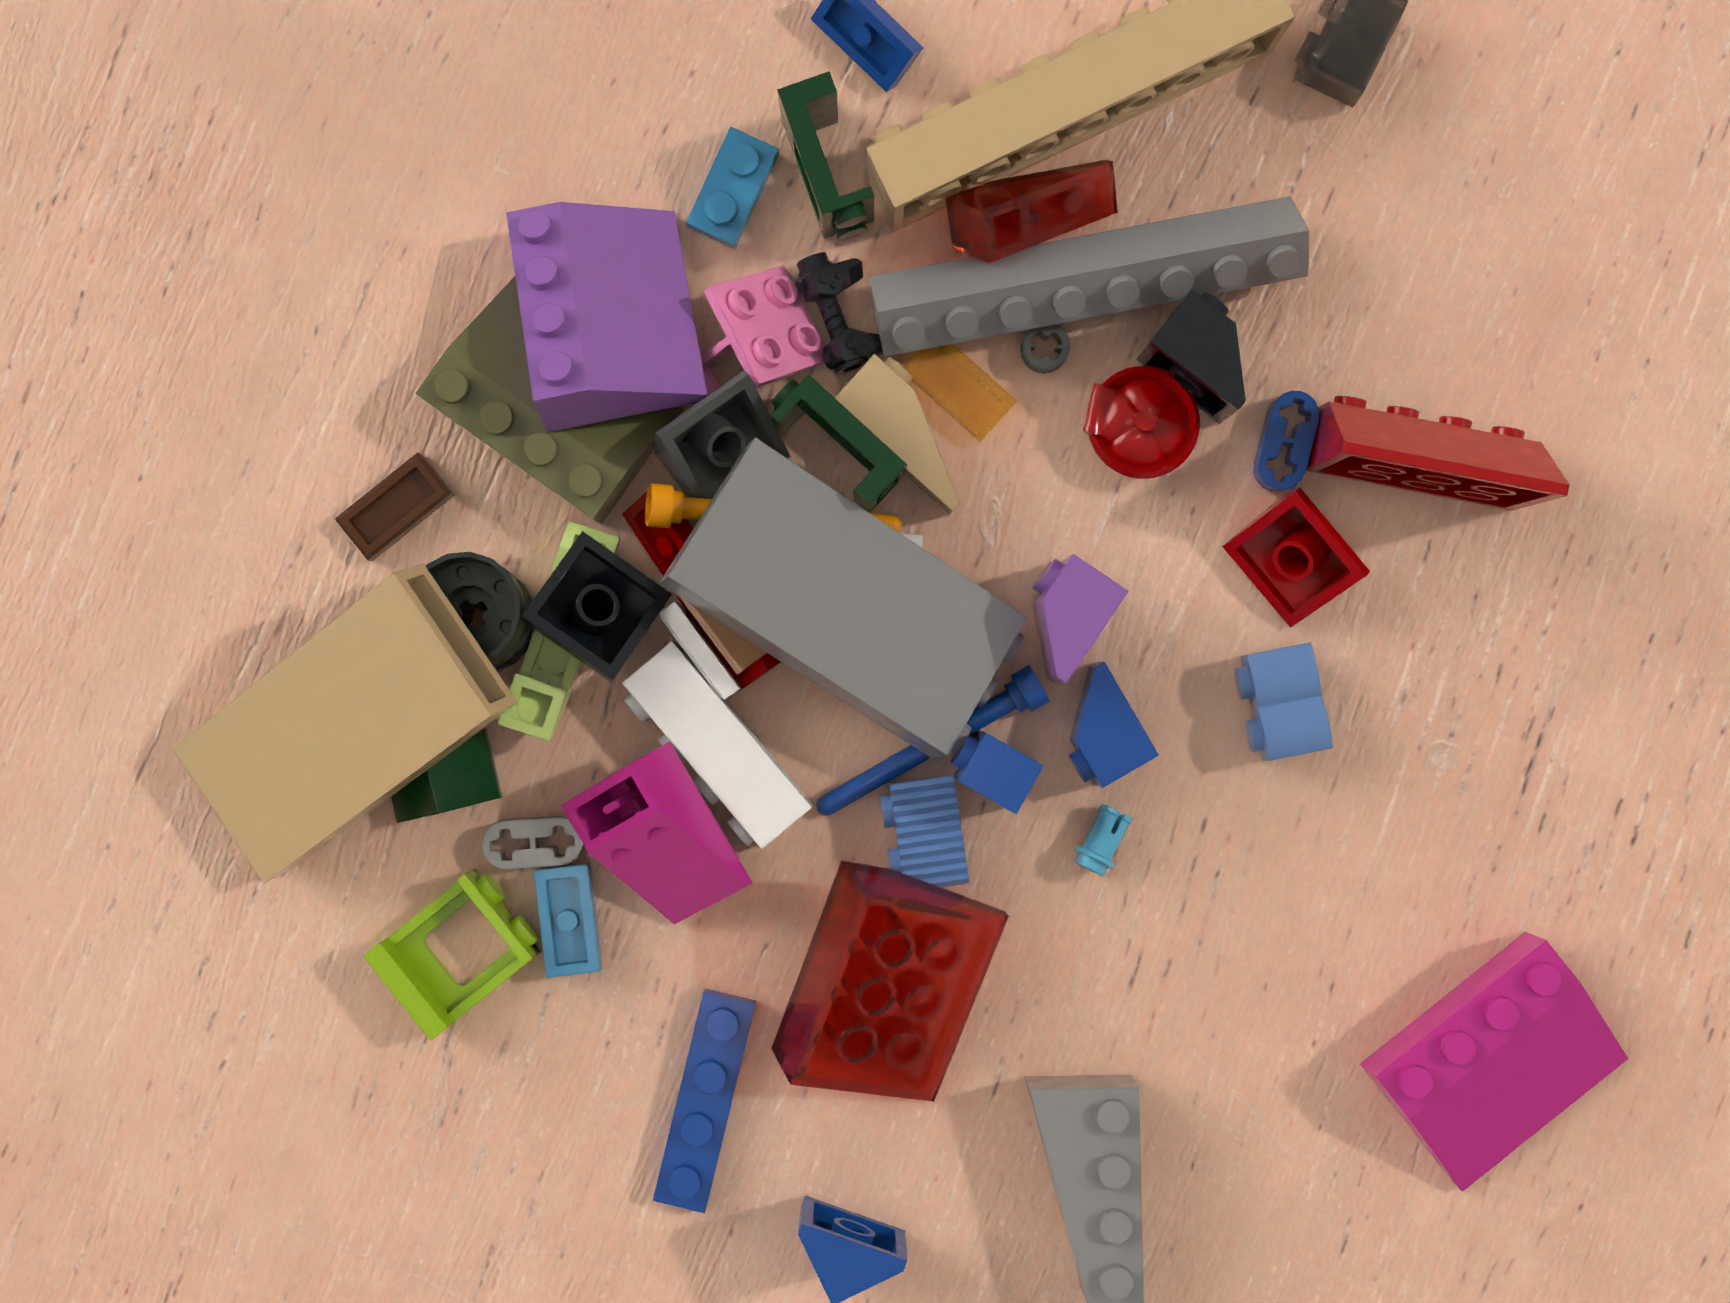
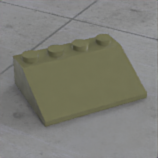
M515 276L446 349L415 393L600 524L606 519L654 451L655 433L676 419L686 406L682 405L547 432L533 402Z

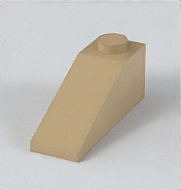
M874 354L839 392L835 399L907 464L905 475L950 515L957 508L959 500L916 391L909 385L913 377L892 357H889L884 363Z

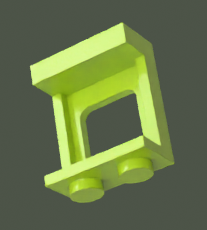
M476 869L462 875L442 895L391 936L379 942L363 955L364 959L430 1041L541 952L535 944L539 937L534 928L523 916L518 915L515 918L501 902L505 899V894L498 883L487 873L480 876ZM472 900L510 947V950L467 984H460L431 951L426 939L432 930L468 901Z

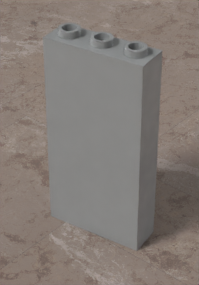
M756 437L742 450L659 583L930 758L948 756L950 752L954 754L963 746L971 731V726L967 724L976 706L979 708L983 707L994 693L998 681L993 677L1002 661L1008 662L1021 646L1024 636L1019 631L1027 619L1026 616Z

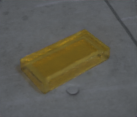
M954 344L919 350L904 367L912 375V382L980 443L1017 402L1015 398Z

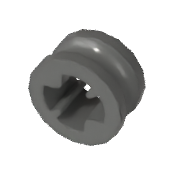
M1057 324L1029 329L1021 344V357L1026 366L1032 371L1042 374L1052 373L1062 366L1069 355V337L1065 330ZM1039 336L1044 341L1050 337L1056 339L1059 345H1056L1054 352L1059 353V356L1054 360L1047 355L1037 359L1032 353L1037 344L1031 343L1033 338Z

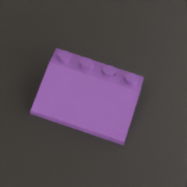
M556 202L506 212L532 397L547 432L697 403L708 396L675 211Z

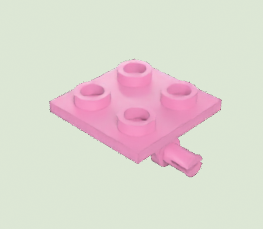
M784 265L709 286L703 291L726 335L724 339L705 354L699 344L708 395L721 387L712 368L734 352L744 371L750 375L755 387L825 364L823 360V347L825 343Z

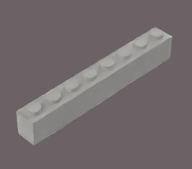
M1291 196L869 276L875 320L884 357L1181 301L1191 289L1199 295L1203 292L1212 295L1307 277L1309 267V229Z

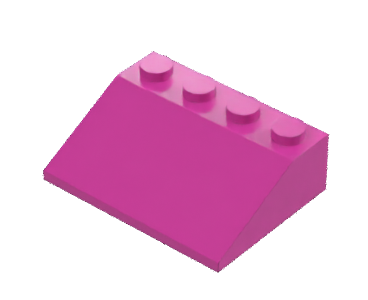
M1524 932L1360 1063V1066L1458 1189L1463 1192L1628 1060V1057L1580 981L1548 941Z

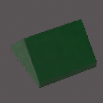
M486 727L391 796L397 823L440 814L503 797Z

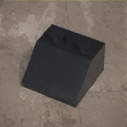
M1191 289L1136 360L1144 366L1157 367L1168 371L1174 380L1193 394L1198 408L1220 424L1237 412L1246 401L1236 323L1227 317L1229 310L1218 298L1207 292L1199 295Z

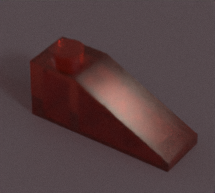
M1107 159L989 181L945 198L952 249L988 263L1118 213L1113 161Z

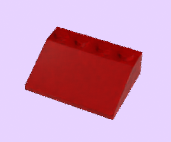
M1335 396L1334 402L1328 401L1318 407L1319 422L1306 471L1511 511L1568 496L1570 484L1543 443L1524 439L1525 431L1494 426L1491 432L1471 429V420L1453 416L1439 417V422L1419 419L1420 412L1418 410L1402 406H1388L1386 412L1367 409L1366 400L1350 396Z

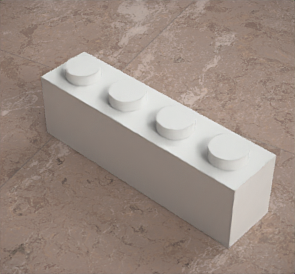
M671 641L622 683L630 692L624 698L630 709L644 723L652 718L664 733L658 739L660 744L664 745L670 741L680 760L686 759L699 774L693 780L696 787L712 805L721 800L733 815L727 821L729 826L747 846L755 841L763 849L812 808L813 803L728 702L719 698L677 642Z

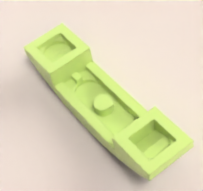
M568 521L551 572L553 573L582 531L616 555L620 537ZM534 629L519 674L515 673L510 687V691L518 703L500 716L498 725L551 742L572 692L582 662Z

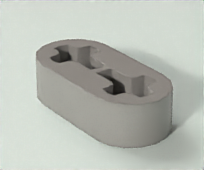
M567 816L518 818L497 822L487 829L481 846L487 861L493 866L502 869L561 866L573 862L581 856L585 849ZM557 826H564L566 835H574L575 844L566 848L565 855H559L557 846H540L539 837L552 836L556 834ZM504 829H509L510 835L514 839L529 838L530 847L514 850L512 852V859L506 858L504 850L495 848L494 843L495 840L504 836Z

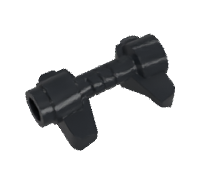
M820 252L797 262L799 278L796 279L795 285L798 293L803 295L806 302H817L831 342L823 347V360L827 368L834 370L835 375H841L863 367L874 354L877 356L883 354L879 334L848 328L841 306L838 304L837 295L863 278L862 261L852 258L833 264L832 261H829L826 252Z

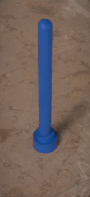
M1030 665L1010 675L1012 681L1004 685L1006 689L1004 692L988 700L983 707L979 708L977 706L967 722L971 726L969 736L1015 709H1018L1019 713L1028 708L1033 712L1050 702ZM909 745L819 797L816 808L824 816L832 815L930 759V757Z

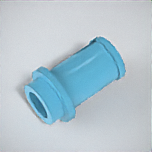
M1101 804L1100 811L1083 846L1077 845L1075 851L1079 853L1075 863L1104 877L1108 868L1114 869L1116 864L1111 862L1133 819L1126 814L1121 815L1120 811Z

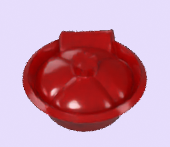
M1135 366L1113 374L1102 384L1094 383L1083 431L1089 435L1096 454L1108 467L1124 476L1150 479L1172 472L1190 456L1199 436L1200 414L1193 394L1174 380L1168 371L1151 366Z

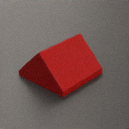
M1300 487L1281 496L1222 546L1290 628L1370 573L1367 566Z

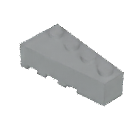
M1131 1075L1026 1076V1085L1086 1302L1144 1303L1139 1086Z

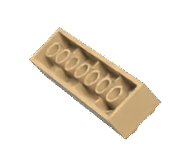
M1167 0L1169 4L1152 12L1149 11L1148 7H1142L1124 16L1118 22V28L1100 36L1098 31L1082 35L1069 45L1070 51L1051 59L1048 54H1044L1030 60L1019 69L1021 74L1003 83H1001L999 78H993L978 85L970 92L971 98L953 107L948 101L931 107L920 116L921 122L902 130L900 125H896L881 131L871 139L873 145L866 148V178L892 232H896L1273 52L1295 18L1288 1Z

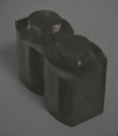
M1324 0L1317 13L1326 18L1319 34L1309 31L1294 59L1295 62L1303 65L1296 80L1353 108L1365 91L1409 1Z

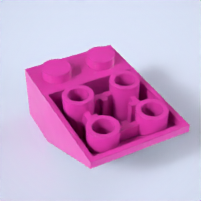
M670 741L561 805L588 853L673 924L690 917L753 883Z

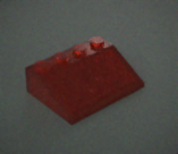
M841 860L771 1047L790 1085L934 1102L1008 920V914L1004 910L889 868Z

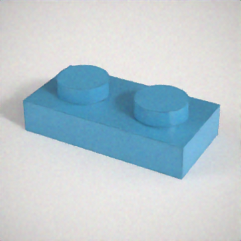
M730 126L686 221L687 227L736 249L778 159L779 148Z
M590 862L534 870L546 978L600 972L603 967Z

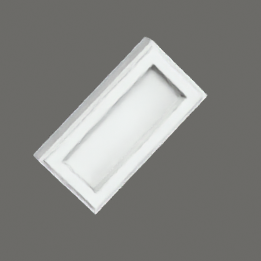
M673 602L660 612L661 616L659 617L720 699L728 700L742 689L679 603Z

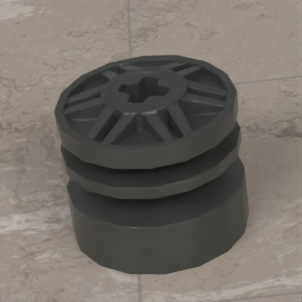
M473 552L449 553L428 563L426 568L496 671L499 672L515 664L528 649L534 632V628L520 619L533 601L526 586L492 558ZM474 607L485 611L482 617L486 623L480 629L471 624L473 617L469 612Z

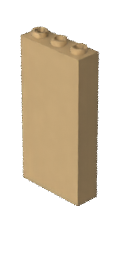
M423 563L392 573L174 747L173 750L185 766L188 775L196 782L215 810L219 821L225 825L244 853L248 864L256 871L263 883H266L298 866L518 702Z

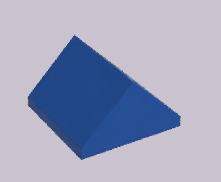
M806 1195L804 1196L801 1204L798 1236L831 1303L842 1302L904 1271L907 1263L905 1230Z

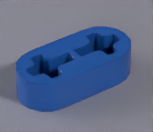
M1289 391L1282 394L1270 404L1266 413L1254 460L1253 473L1261 487L1270 492H1283L1295 487L1302 481L1306 472L1319 422V409L1316 401L1305 392ZM1292 403H1296L1299 405L1298 413L1306 417L1305 422H1300L1294 426L1289 438L1285 436L1288 420L1280 416V410H1286ZM1285 446L1288 447L1285 465L1292 467V474L1282 476L1278 482L1274 480V470L1266 466L1267 461H1273L1278 458L1281 447Z

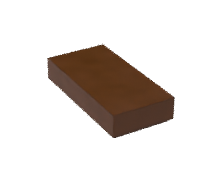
M417 452L342 512L335 520L368 561H374L455 495L424 456Z

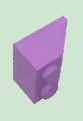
M1075 554L1070 555L1062 560V562L1056 558L1053 562H1049L1032 587L1040 593L1033 603L1046 676L1054 683L1068 682L1129 592Z

